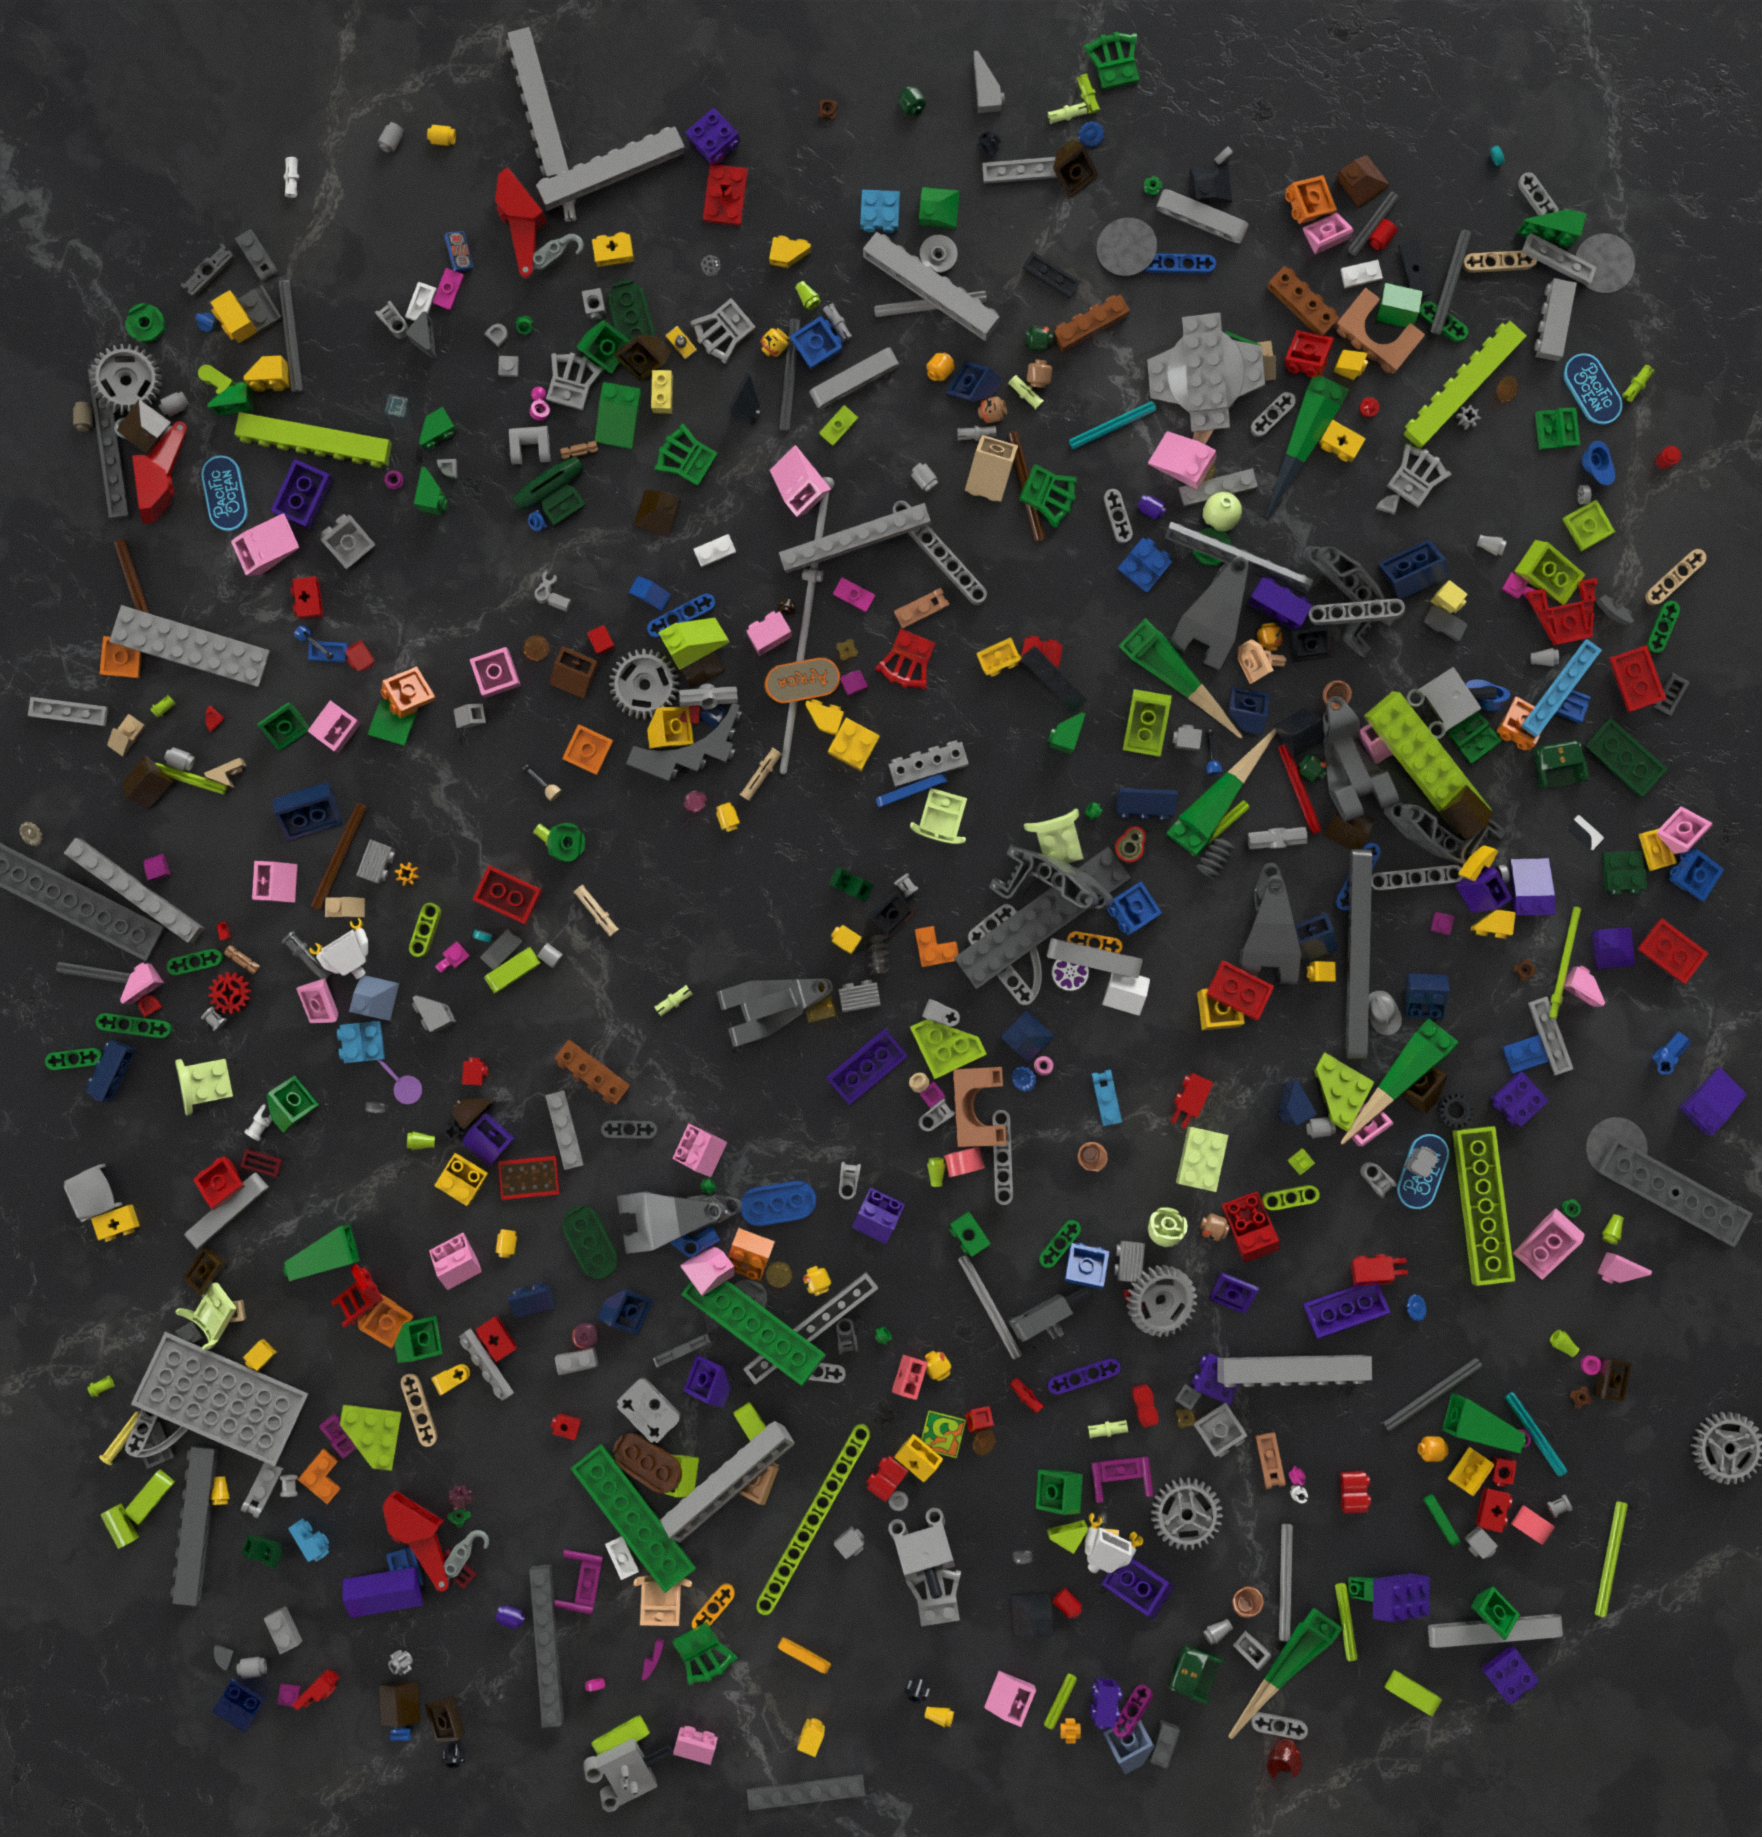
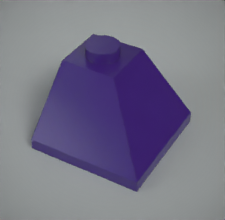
M1631 927L1592 931L1596 969L1635 966Z
M696 1355L684 1392L707 1404L724 1407L730 1392L724 1367L700 1355Z

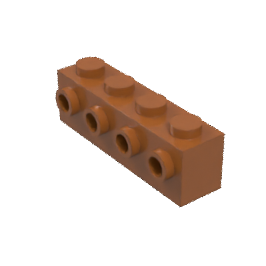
M1284 266L1268 282L1266 287L1315 334L1325 335L1339 320L1338 313L1332 307L1325 305L1323 298L1318 294L1315 295L1305 281L1301 282L1296 277L1297 274L1294 270Z
M1121 294L1117 297L1112 295L1105 300L1106 303L1100 306L1096 304L1089 308V312L1086 314H1077L1072 318L1071 322L1067 324L1063 322L1056 326L1053 338L1061 352H1065L1127 318L1130 310Z
M571 1040L565 1043L555 1057L558 1061L556 1064L563 1070L567 1068L573 1072L572 1076L579 1082L584 1080L588 1083L587 1088L595 1094L600 1092L604 1095L602 1099L610 1105L613 1103L617 1105L631 1087L630 1084Z

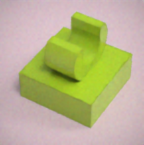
M1303 1148L1287 1160L1299 1175L1315 1164Z

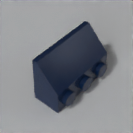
M1430 540L1378 563L1390 591L1399 600L1450 577L1446 558Z
M328 782L273 799L274 814L287 841L343 824L335 796Z
M1120 788L1117 791L1116 815H1121L1120 818L1127 819L1132 818V815L1140 816V819H1151V816H1159V820H1170V817H1174L1176 813L1178 791Z
M117 1040L107 1042L103 1048L104 1055L102 1059H99L95 1065L96 1072L87 1082L86 1087L88 1089L86 1093L100 1102H112L137 1049Z
M1286 1081L1279 1105L1281 1111L1279 1116L1284 1123L1297 1126L1317 1115L1299 1081Z

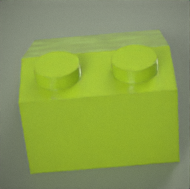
M1539 540L1534 541L1514 571L1536 589H1545V594L1560 605L1567 603L1577 588L1578 582L1585 576L1580 569L1551 544Z
M716 618L675 623L658 632L679 670L729 643Z
M1134 689L1123 750L1161 756L1171 704L1170 695Z

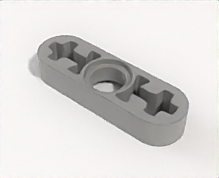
M1524 173L1518 181V187L1538 216L1544 215L1547 210L1559 211L1533 173ZM1525 179H1526V180H1529V179L1531 180L1530 185H1529V184H1527V185L1524 184ZM1540 193L1543 196V201L1536 202L1533 195ZM1547 202L1548 204L1541 209L1540 207Z
M1289 392L1282 393L1253 421L1250 427L1252 435L1258 438L1263 437L1293 408L1295 404L1294 395ZM1282 398H1289L1290 405L1286 404L1282 409H1280L1279 406L1284 401ZM1275 410L1278 413V418L1271 420L1268 417V411ZM1265 420L1267 423L1262 428L1263 432L1261 430L1257 432L1255 430L1256 424L1259 426Z
M1110 489L1104 495L1105 507L1115 539L1119 543L1125 544L1131 540L1133 532L1121 493L1116 489ZM1110 494L1118 497L1115 500L1116 506L1120 504L1121 507L1113 508L1112 500L1108 501ZM1120 511L1124 516L1123 520L1115 521L1113 513ZM1123 523H1126V525H1123L1124 532L1129 533L1126 536V539H1124L1123 536L1119 537V534L1121 533V528L1119 525H1122Z
M820 1363L819 1366L823 1369V1374L820 1377H815L812 1374L808 1380L839 1383L845 1378V1369L838 1364ZM826 1367H830L829 1371L831 1372L838 1368L842 1376L840 1375L838 1379H835L834 1375L828 1374L829 1378H824Z
M1257 1712L1251 1718V1724L1258 1732L1297 1740L1304 1739L1308 1733L1307 1726L1301 1720L1263 1712ZM1260 1717H1262L1264 1722L1269 1723V1719H1271L1270 1729H1268L1269 1726L1267 1724H1261V1726L1258 1727V1724L1255 1721L1259 1720ZM1283 1721L1285 1724L1284 1729L1276 1731L1274 1729L1275 1722ZM1288 1723L1293 1728H1297L1300 1725L1303 1732L1300 1731L1299 1734H1296L1295 1730L1289 1729Z

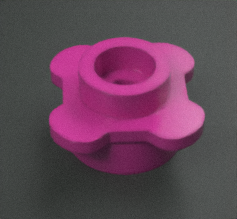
M1293 1466L1294 1469L1289 1472V1477L1295 1486L1299 1484L1303 1486L1306 1477L1301 1469Z

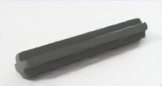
M1395 192L1389 193L1348 249L1351 255L1356 256L1396 203L1399 196Z
M58 962L56 971L60 973L127 983L130 977V973Z

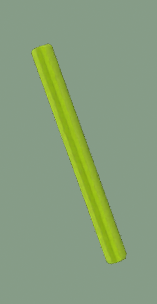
M1616 1502L1595 1609V1615L1599 1617H1606L1628 1506L1624 1502Z

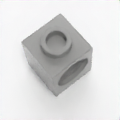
M601 288L582 291L587 318L597 320L606 315ZM592 302L599 303L597 308H590Z

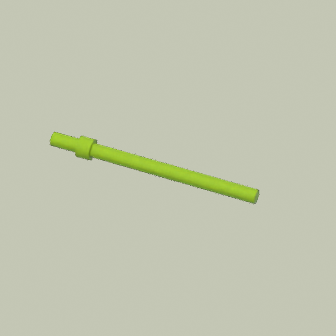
M1573 907L1556 988L1550 1001L1552 1006L1549 1018L1557 1019L1559 1006L1563 1002L1562 993L1581 911L1579 907Z

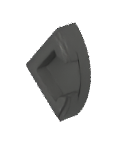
M215 1645L214 1658L216 1663L227 1671L235 1651Z

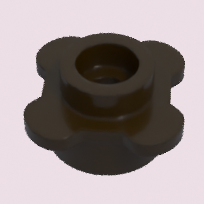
M784 598L777 604V610L782 614L790 615L796 612L793 600Z

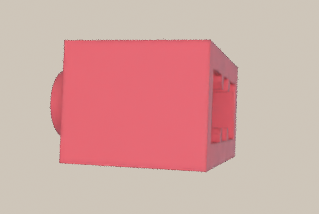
M903 1355L892 1392L917 1400L928 1362Z

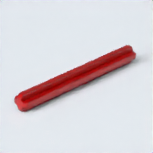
M1285 744L1278 747V750L1312 834H1316L1322 830L1295 760L1290 755Z

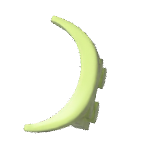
M930 788L920 826L911 822L910 828L924 837L950 844L965 843L966 838L957 837L967 798Z
M1074 809L1072 812L1055 819L1024 824L1026 831L1037 833L1042 854L1058 858L1066 863L1084 859L1074 821L1079 816L1078 809Z
M182 1059L175 1060L185 1114L187 1116L192 1115L193 1104L233 1097L226 1059L184 1066Z
M211 1283L196 1311L179 1308L176 1310V1314L193 1321L205 1332L208 1344L204 1345L202 1350H208L215 1346L237 1308L218 1283Z

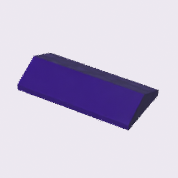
M884 1029L826 1078L850 1105L906 1059L908 1055L890 1033Z
M1379 1285L1353 1286L1303 1304L1317 1339L1391 1314Z
M416 1566L343 1579V1603L350 1618L422 1606L423 1601Z

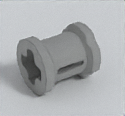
M908 873L894 882L904 893V898H907L919 889L911 882Z
M214 1006L210 1007L201 1016L202 1020H206L213 1027L212 1030L214 1032L219 1030L227 1021L226 1018H222L215 1011Z
M297 1475L280 1476V1480H282L281 1497L298 1495L295 1481L298 1479Z
M1565 1494L1554 1502H1547L1548 1509L1553 1518L1558 1517L1563 1512L1572 1511V1506Z

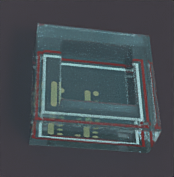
M389 394L384 412L404 418L409 401L408 398Z

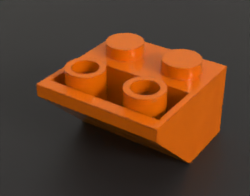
M738 1228L728 1255V1259L734 1266V1273L760 1282L775 1242Z

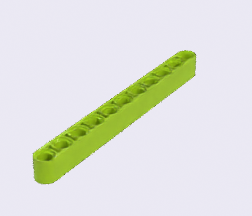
M858 1424L853 1428L757 1600L756 1608L760 1614L768 1615L776 1606L869 1440L870 1431L866 1425ZM863 1429L867 1435L865 1438L860 1439L856 1436V1431ZM849 1446H853L857 1449V1453L850 1456L847 1454L846 1449ZM840 1463L847 1465V1470L843 1473L836 1469ZM834 1480L837 1482L838 1487L831 1490L827 1487V1483ZM821 1497L828 1500V1504L824 1507L817 1503ZM813 1514L819 1518V1521L814 1524L808 1521V1517ZM800 1532H807L809 1538L803 1541L799 1539L798 1534ZM797 1549L800 1554L798 1557L793 1558L789 1555V1551ZM787 1566L790 1572L783 1575L780 1573L779 1568ZM777 1583L780 1586V1590L774 1592L770 1589V1585ZM767 1600L771 1606L764 1609L761 1607L760 1602Z

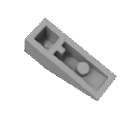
M974 51L973 59L978 113L1001 111L1002 104H1005L1004 93H1001L1000 85L980 53Z

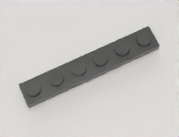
M863 1774L747 1789L749 1811L865 1796Z

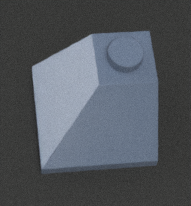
M363 975L359 979L353 993L349 1012L391 1021L400 983Z
M1141 1720L1131 1736L1126 1739L1118 1737L1114 1733L1113 1728L1104 1732L1125 1775L1142 1766L1154 1748ZM1125 1726L1119 1727L1121 1732H1125L1127 1730Z

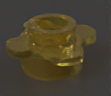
M847 639L843 643H837L836 649L840 652L841 660L857 656L858 651L854 648V641L852 639Z
M1188 1409L1176 1410L1175 1414L1178 1416V1426L1180 1428L1189 1425L1194 1426L1193 1423L1196 1422L1193 1414L1194 1410L1192 1412Z

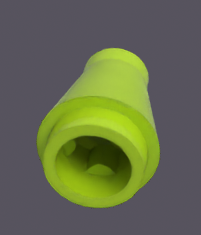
M804 281L796 285L795 289L805 308L813 310L821 303L820 296Z
M414 1131L413 1133H408L407 1148L412 1150L434 1148L435 1136Z
M929 1158V1163H927L931 1186L933 1187L942 1186L946 1166L944 1158Z
M1615 1214L1612 1215L1611 1220L1602 1232V1240L1617 1245L1618 1241H1621L1623 1217Z
M1557 1330L1550 1337L1552 1346L1568 1354L1570 1357H1574L1579 1352V1348L1565 1331Z

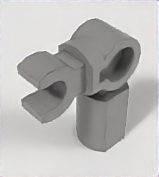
M545 571L542 575L543 583H540L534 593L536 600L539 603L548 602V605L567 612L571 600L555 593L550 594L551 586L557 582V576L554 575L553 579L549 581L547 580L548 572Z

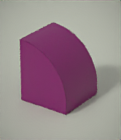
M861 670L840 677L848 697L869 688Z
M164 853L144 860V868L148 880L155 881L171 875Z

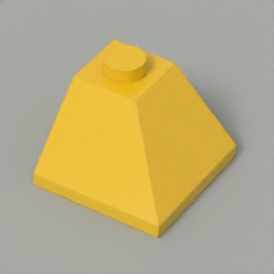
M689 706L656 708L647 729L649 749L694 744ZM684 711L686 712L687 722L680 721L681 714Z

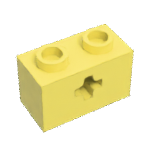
M652 370V412L672 414V371Z
M1449 580L1439 589L1430 602L1448 613H1456L1466 603L1464 598L1467 596V593Z

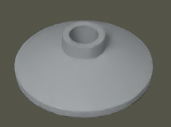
M930 236L921 245V262L927 267H933L937 273L951 269L957 260V247L947 236ZM940 253L942 257L938 259L935 257V254Z

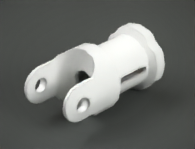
M264 1104L253 1117L254 1121L249 1129L245 1130L248 1136L257 1141H260V1135L272 1121L270 1115L268 1118L261 1117L265 1109Z

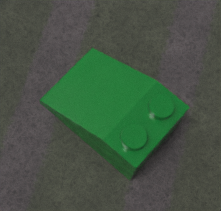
M603 382L596 427V443L633 449L642 400L640 388Z

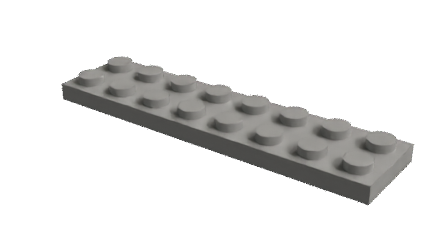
M122 605L110 638V642L255 687L260 686L271 652L264 648Z

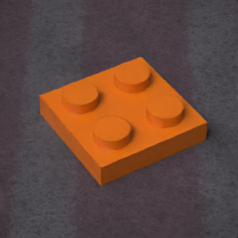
M103 636L99 674L140 678L142 652L110 642L111 637Z
M578 724L562 759L598 775L613 744V740Z

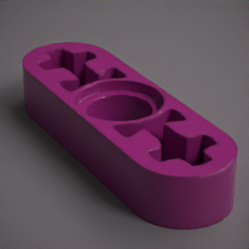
M1137 1686L1121 1711L1119 1722H1115V1728H1113L1114 1733L1118 1737L1126 1739L1131 1736L1152 1701L1153 1693L1147 1686ZM1140 1692H1145L1147 1694L1146 1698H1141ZM1136 1700V1701L1140 1702V1703L1142 1704V1706H1139V1705H1138L1137 1703H1135L1134 1701ZM1131 1707H1137L1138 1713L1134 1717H1130L1128 1714ZM1126 1717L1127 1719L1132 1721L1131 1724L1124 1720V1718ZM1125 1726L1127 1730L1125 1732H1121L1119 1727Z

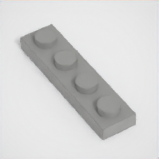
M1056 157L982 163L984 184L1058 178L1053 170Z
M1532 233L1527 237L1522 249V253L1586 286L1591 284L1597 267Z
M1252 468L1203 481L1198 490L1189 485L1179 487L1183 507L1205 502L1213 494L1219 492L1236 494L1255 489L1258 485Z
M30 697L28 716L98 726H106L108 707L35 697Z
M1548 997L1529 1002L1528 1006L1537 1031L1541 1036L1553 1075L1572 1070L1573 1066L1556 1019L1549 1018L1551 1005Z
M565 1090L545 1095L564 1170L584 1165Z
M471 1328L460 1335L461 1345L469 1351L473 1363L479 1366L484 1379L490 1382L494 1394L501 1400L514 1393Z

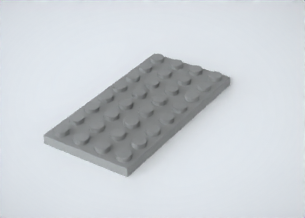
M165 1332L131 1405L276 1466L309 1393L214 1352L202 1350L200 1346Z

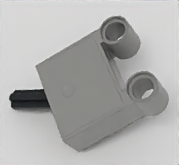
M1452 667L1420 689L1411 690L1406 697V701L1413 709H1416L1422 705L1425 698L1439 721L1431 723L1428 729L1431 731L1432 727H1439L1441 735L1435 736L1439 740L1444 736L1445 732L1481 709L1475 699L1496 698L1497 689L1496 687L1467 688L1455 668ZM1413 694L1418 695L1420 702L1417 704L1412 703L1410 696Z

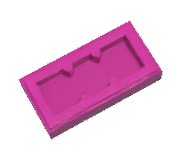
M446 268L432 302L433 305L451 311L464 279V274Z
M844 578L840 579L833 592L834 596L866 613L875 598L873 593Z

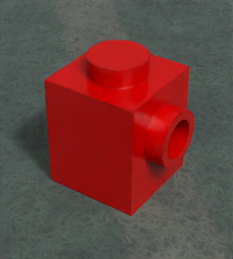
M362 639L345 649V653L349 657L346 660L352 669L356 668L357 671H366L373 666L374 657Z
M469 1057V1061H463L462 1084L484 1085V1078L488 1077V1066H485V1062H480L481 1058Z
M559 1413L552 1420L551 1428L554 1429L552 1434L575 1440L582 1419Z

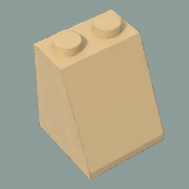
M981 435L965 491L975 496L987 497L991 501L1001 502L1018 445Z

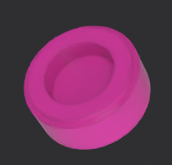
M1587 1355L1582 1359L1581 1369L1588 1375H1596L1600 1372L1602 1364L1599 1358Z
M596 1678L585 1683L586 1691L604 1688V1679Z

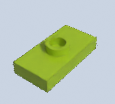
M844 405L819 432V435L834 447L858 420V417Z

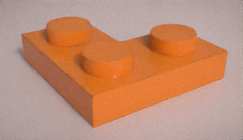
M934 926L915 929L922 967L955 961L954 957L959 955L956 941L937 945Z
M322 1449L298 1480L322 1501L329 1504L341 1489L327 1477L338 1460L328 1451Z

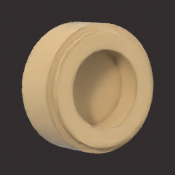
M916 1073L910 1078L909 1085L913 1091L922 1092L929 1086V1079L924 1073Z

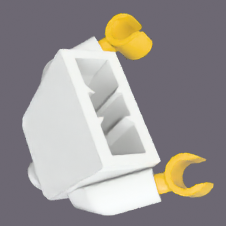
M359 918L358 926H354L353 922H350L351 927L356 930L355 933L351 930L324 948L322 945L315 943L318 947L316 952L312 948L309 949L311 954L317 955L316 958L324 969L335 974L340 973L343 976L351 972L356 979L361 978L366 973L361 965L366 962L368 939L364 929H362L363 922Z
M1091 1513L1089 1515L1091 1527H1088L1085 1538V1553L1089 1563L1088 1569L1092 1573H1097L1100 1569L1112 1573L1118 1568L1127 1566L1136 1552V1546L1143 1544V1538L1139 1536L1135 1541L1137 1534L1132 1532L1129 1536V1542L1102 1528L1096 1530L1097 1526L1101 1525L1102 1518L1099 1515L1098 1520L1093 1522L1094 1514Z

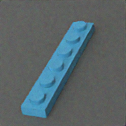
M1586 639L1521 727L1534 737H1537L1602 650Z

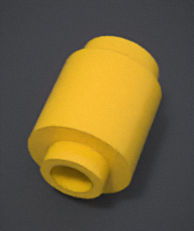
M432 125L431 128H428L427 139L430 140L431 144L454 145L456 130L451 129L450 126Z
M729 802L716 807V815L721 829H726L727 832L738 829L737 825L740 822L734 806H731Z
M500 1229L495 1251L499 1253V1257L510 1258L511 1255H515L516 1231Z

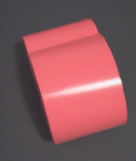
M979 1146L944 1155L949 1177L985 1168Z
M1522 1505L1511 1522L1513 1526L1542 1545L1545 1544L1555 1528L1554 1525Z

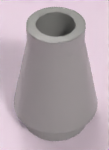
M1480 535L1477 546L1496 556L1497 554L1502 556L1507 541L1502 540L1503 538Z
M1553 648L1531 653L1530 655L1531 664L1551 667L1559 665L1558 649L1553 650Z
M1226 1619L1206 1627L1203 1634L1208 1643L1213 1645L1214 1643L1217 1644L1233 1627L1229 1620Z

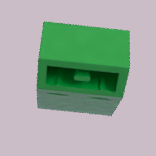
M1566 209L1526 218L1518 228L1517 233L1526 238L1532 233L1549 243L1555 242L1565 248L1572 247L1581 236L1586 214Z

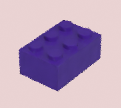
M294 459L271 508V512L276 516L285 514L287 521L310 530L332 484L333 478L326 472Z
M1262 577L1246 603L1290 629H1298L1312 608V605L1309 604L1310 601L1302 596L1298 598L1293 595V591L1287 587H1279L1276 585L1277 582L1269 577Z
M1407 1573L1373 1579V1619L1396 1622L1429 1616L1430 1576Z

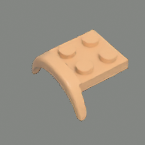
M651 1575L636 1578L634 1586L641 1585L640 1625L679 1626L681 1585L692 1587V1582L684 1578L664 1593Z

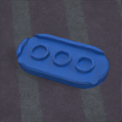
M802 1181L756 1187L747 1191L742 1197L741 1215L748 1223L754 1226H765L804 1219L813 1212L816 1206V1194L809 1184Z

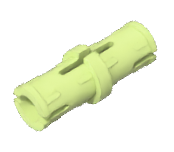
M1085 102L1069 107L1066 105L1062 109L1048 112L1050 124L1062 120L1069 121L1073 117L1087 114Z
M1017 375L1009 381L1008 384L1020 394L1019 397L1029 402L1035 410L1044 401L1032 390L1030 385L1027 386Z
M687 985L673 995L669 994V998L654 1006L657 1011L665 1007L659 1012L661 1017L672 1008L679 1007V1003L693 995L691 991L683 995L689 989Z
M1126 1420L1113 1423L1107 1421L1105 1424L1088 1426L1090 1438L1100 1436L1111 1437L1113 1434L1128 1433Z

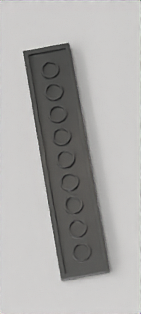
M0 843V887L145 961L149 960L165 929L164 926Z
M1109 847L1078 868L1088 873L1109 893L1131 878ZM1051 887L954 957V960L975 989H977L1087 909L1073 904L1062 897V892Z

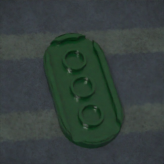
M621 280L615 283L607 298L615 329L630 341L638 335L656 337L642 287L631 280Z
M576 1206L570 1209L563 1218L562 1230L582 1271L587 1276L595 1279H603L610 1276L618 1265V1254L599 1215L588 1206Z

